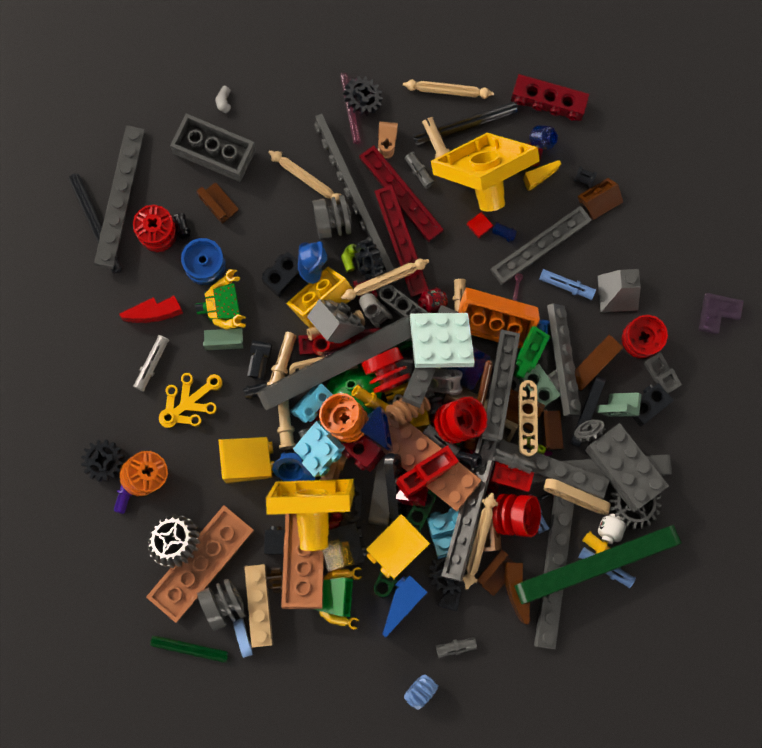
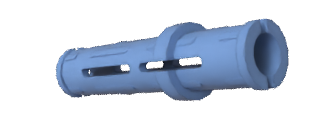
M543 269L539 280L572 292V295L577 294L590 300L593 299L596 289L580 284L581 282L578 280L575 282Z
M584 547L578 558L584 559L595 555V553ZM621 567L613 570L616 573L612 571L605 573L610 576L611 580L615 579L629 589L636 579L621 570Z

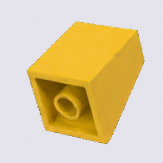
M267 437L219 440L222 479L225 483L273 478L272 467L275 462L271 461L270 454L273 453V443L269 442Z
M401 514L366 549L368 552L366 556L373 564L377 562L382 567L380 571L388 579L390 577L394 579L430 543Z

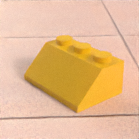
M327 267L322 271L321 278L317 283H308L286 304L305 325L313 328L315 326L307 316L319 299L327 301L330 299L336 303L343 302L346 304L351 300H342L341 296L345 294L347 289L353 288L345 277Z

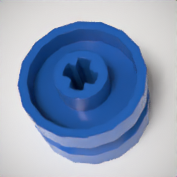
M198 238L190 241L184 247L181 254V263L187 276L199 285H210L217 282L225 271L226 262L221 248L216 242L208 238Z

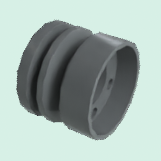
M344 195L339 196L340 204L338 205L336 204L335 197H331V206H327L325 199L312 201L319 240L331 238L333 228H336L339 236H342L341 227H344L346 235L351 234V213Z
M229 578L224 580L226 590L223 589L220 583H217V594H214L210 588L197 593L200 605L213 631L227 626L225 619L227 615L233 622L237 621L234 614L235 611H237L240 618L246 617L242 598Z

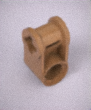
M380 121L378 151L385 159H389L394 155L398 123Z

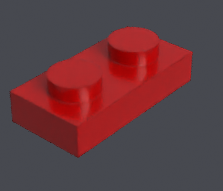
M496 462L490 482L529 492L534 473L528 474L519 469L508 468V465Z

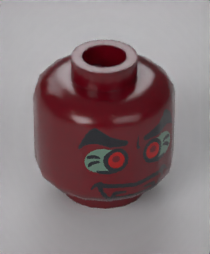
M439 288L423 291L420 299H418V305L428 313H438L441 305L447 306L448 304L446 293Z

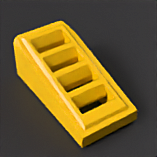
M555 161L526 172L523 181L527 190H532L557 172L561 162Z

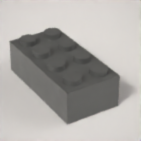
M187 113L170 145L173 154L241 182L256 151L253 141Z
M620 423L590 444L585 450L604 476L610 479L611 485L633 513L669 487Z

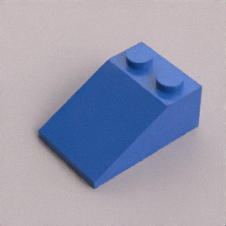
M403 576L395 585L397 589L394 592L382 633L385 637L427 593L411 576H408L407 579Z

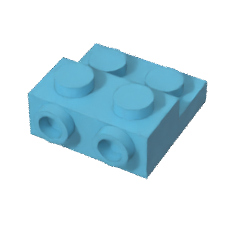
M318 384L312 387L290 412L304 423L307 421L312 422L318 414L316 412L321 408L324 401L333 394L323 384Z
M316 421L293 448L302 458V464L314 477L326 475L330 470V465L341 458V453L345 449L339 440L323 427L320 421Z
M451 508L448 513L444 514L434 512L427 518V526L438 559L447 557L459 510L457 512Z

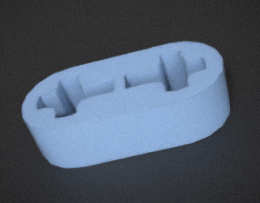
M238 619L233 622L242 657L245 658L253 655L244 619Z

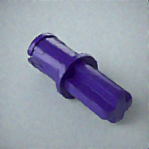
M121 484L120 491L117 490L119 494L114 511L124 514L132 494H129Z

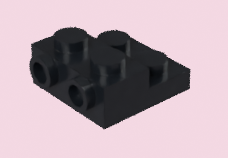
M356 523L329 530L328 548L324 549L326 572L365 562L364 558L367 557L365 546L360 544V539L363 538L361 527H356Z

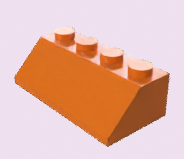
M468 287L464 291L458 309L459 313H468L471 335L498 342L501 329L520 333L518 348H522L531 327H537L540 320L538 307Z

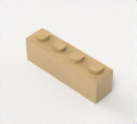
M265 564L245 566L252 647L273 645Z

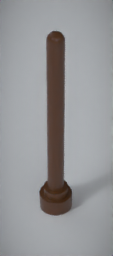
M491 360L485 362L477 398L483 407L493 366ZM479 436L464 441L463 446L470 450H476Z

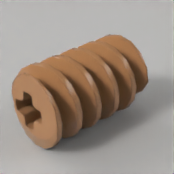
M426 396L420 408L401 401L402 398H400L399 401H395L386 407V415L391 425L398 429L399 424L405 425L406 421H412V417L417 418L418 413L424 414V409L429 411L431 406Z

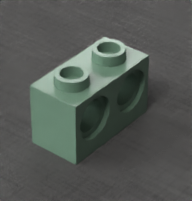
M540 364L536 365L530 373L526 372L524 378L518 379L521 385L522 382L528 380V377L536 378L537 401L544 404L545 407L561 396ZM526 385V387L523 388V391H526L529 395V393L533 391V389L529 388V385ZM539 393H546L548 396V400H541L539 398Z

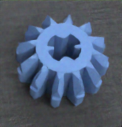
M421 675L406 691L404 698L411 707L417 710L421 709L436 693L438 686L431 677Z

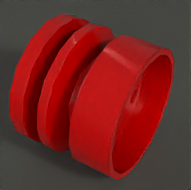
M145 206L134 216V232L142 246L149 251H165L176 241V225L168 210L162 206Z
M639 316L631 321L623 330L621 337L622 345L632 357L639 359L648 358L662 350L668 338L667 328L663 321L656 316ZM640 336H642V337L645 336V337H646V340H644V341H643V340H639V337H640Z
M398 347L378 354L361 363L366 375L374 373L376 375L369 382L370 385L376 382L380 384V386L372 389L374 394L377 392H387L402 385L407 379L411 378L410 373L402 376L400 373L407 369V365L400 367L396 365V363L403 359Z
M462 397L439 407L435 413L434 424L439 437L445 442L455 444L480 436L487 427L488 419L486 410L477 399Z
M503 493L499 495L496 499L498 506L493 507L492 517L495 531L500 535L535 536L541 522V507L537 497Z

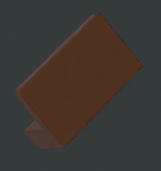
M609 178L578 195L579 202L587 207L592 220L623 203L618 184Z
M217 183L212 184L206 190L201 187L196 191L198 197L221 224L239 211L238 207Z
M511 389L506 419L519 425L518 392ZM537 401V415L539 419L545 405ZM524 404V413L531 414L533 412L532 405ZM525 423L523 425L524 428H527L531 431H533L534 429L532 424Z
M544 409L540 415L543 446L546 451L563 450L560 411H547V409Z
M503 550L499 551L477 578V583L491 595H495L505 583L504 562L515 563L507 557L508 554Z

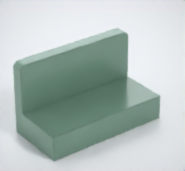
M243 329L204 330L203 347L205 350L244 348Z
M640 393L609 394L608 405H597L596 413L608 417L639 416L642 395Z

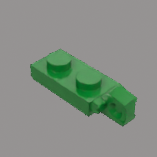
M536 326L531 327L516 358L515 365L517 367L513 376L518 379L524 378L526 372L530 373L535 368L550 338V335Z

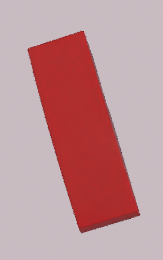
M174 295L160 303H157L153 297L119 315L124 322L149 323L173 318L183 314V311Z
M447 445L400 476L396 484L408 499L459 463V460Z

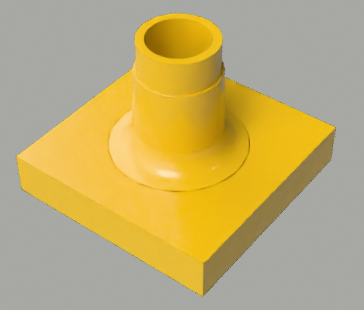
M485 133L432 160L431 165L433 175L474 188L479 209L490 212L505 206L503 180L536 164L540 160L538 147Z
M354 479L275 482L266 497L267 514L296 513L300 549L305 551L328 548L329 512L350 511L354 498Z

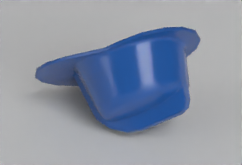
M321 241L316 243L304 242L299 246L298 270L303 280L307 283L314 284L320 280L322 266L327 261L328 256Z
M283 452L280 459L273 464V473L283 481L315 480V477L302 464V458L296 453Z

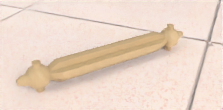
M413 79L403 83V86L407 87L410 91L417 89L421 92L466 97L480 96L483 99L494 96V93L486 87L480 90L474 86L428 81L416 82Z
M271 150L268 152L271 155L272 162H279L283 168L321 195L329 199L335 197L336 204H340L339 196L341 194H334L331 188L288 158L282 157V152Z
M417 259L415 263H408L357 285L354 289H347L341 298L342 300H353L356 296H362L413 274L417 269L423 270L426 264L429 263V260Z
M490 493L487 498L482 499L485 507L481 511L466 567L467 574L463 577L465 589H469L471 585L477 583L474 575L478 571L493 516L492 508L498 506V502L494 499V493Z

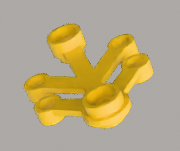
M184 373L181 376L183 383L181 401L175 408L174 401L175 396L178 394V389L174 385L167 386L166 409L162 410L159 414L160 424L166 428H171L177 423L191 424L194 427H198L202 422L199 415L194 414L188 417L181 416L180 414L185 410L206 412L209 415L215 414L217 407L214 403L198 404L195 402L210 390H219L223 385L221 377L216 374L210 375L207 378V383L189 397L193 377L190 373ZM186 376H190L189 382H184ZM212 379L218 380L216 385L211 384ZM170 388H175L174 394H169ZM210 405L214 406V410L212 412H209L207 410L208 406ZM166 415L172 416L170 421L165 420ZM195 417L199 418L197 424L192 423V419Z

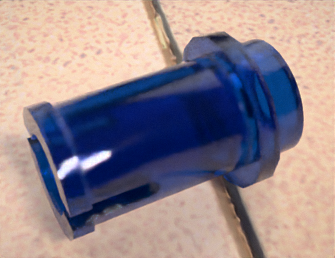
M497 222L492 233L506 238L509 242L514 241L517 231L514 230L515 228L511 229Z

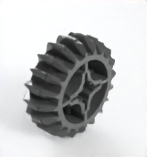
M610 492V496L614 498L608 500L610 504H614L613 507H610V511L615 510V517H622L621 520L625 521L626 528L631 523L632 530H635L637 525L639 529H644V524L648 527L651 525L650 520L653 522L657 520L653 514H660L656 507H661L662 504L656 503V500L661 499V496H656L649 501L647 514H645L644 506L634 512L641 519H633L625 514L631 511L627 504L621 508V496L618 492Z
M174 514L173 517L166 515V520L159 519L160 524L154 525L155 530L149 532L152 537L147 539L150 543L147 548L151 551L150 556L154 558L155 562L160 563L163 567L169 566L174 568L175 565L181 567L182 561L188 563L189 557L194 558L193 551H199L196 545L200 543V540L197 539L200 534L196 531L198 528L193 524V521L181 515L179 517Z

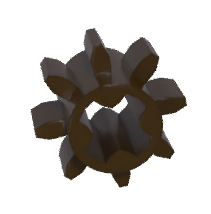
M271 568V574H266L267 589H272L273 593L282 592L283 572H281V568Z

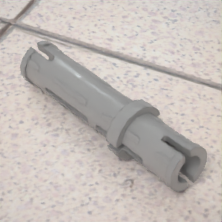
M157 336L158 338L143 367L139 369L140 374L133 385L134 388L144 392L150 377L154 376L155 373L153 371L169 342V339L164 336Z

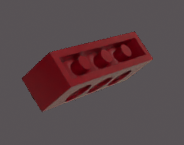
M518 74L511 101L519 106L526 105L537 111L544 110L550 112L554 116L561 115L572 121H581L589 94ZM528 92H533L536 96H529ZM551 97L553 101H547L545 98ZM563 102H568L571 106H565Z
M320 409L316 412L318 414L312 422H309L311 425L316 421H320ZM365 435L357 441L350 443L339 441L345 447L341 454L347 459L350 457L356 461L354 464L362 471L366 469L371 472L385 456L383 450ZM364 448L363 453L356 454L357 449Z

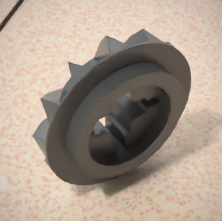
M589 420L582 423L574 432L576 439L581 442H590L592 439H597L606 430L604 422L601 420Z

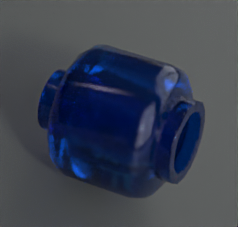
M537 125L530 133L531 145L543 150L552 149L558 140V135L552 126Z

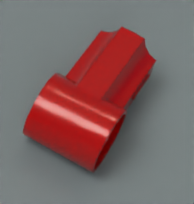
M323 335L315 337L312 349L316 355L323 356L330 351L350 345L351 340L348 339L342 343L327 341ZM324 342L327 347L321 350L317 348L316 344Z

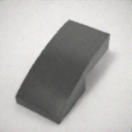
M657 352L642 361L656 384L660 383L667 393L682 385L675 371L668 366L661 352Z

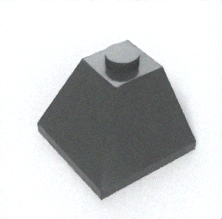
M639 269L617 270L597 276L600 313L638 311L641 289Z

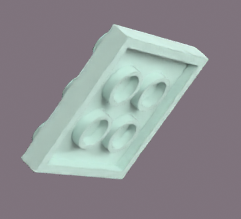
M468 313L410 314L415 368L474 366Z

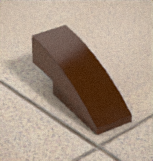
M610 334L575 369L576 382L580 392L622 350L623 346Z
M504 562L505 584L510 602L521 623L529 624L530 602L521 605L514 587L523 582V563Z

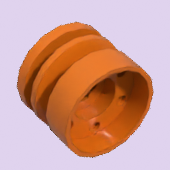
M338 393L332 395L324 401L320 408L319 417L321 424L332 436L341 442L350 443L357 441L368 429L369 418L367 412L348 394Z
M141 451L122 465L120 482L129 494L146 496L159 489L165 483L168 475L167 465L159 454L152 451ZM142 471H149V474H143Z

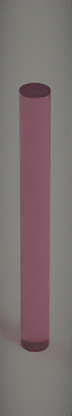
M347 73L340 74L343 92L346 84L349 83ZM351 107L347 108L353 143L358 144L361 141L356 116Z

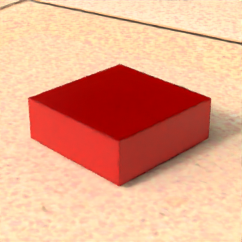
M482 212L467 223V226L478 239L493 228V224Z

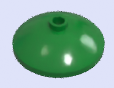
M354 368L332 377L326 388L333 395L344 393L352 396L351 393L357 385L372 393V389L380 386V384L376 382L370 385L369 382L376 375H366L359 368ZM383 392L375 393L379 399H382ZM352 396L364 408L367 414L375 410L371 407H366L364 402Z

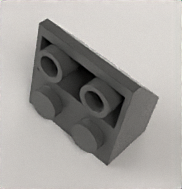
M319 299L307 316L323 337L330 342L342 343L363 332L365 329L360 323V318L352 314L347 304L343 302L336 303L330 299L328 301Z

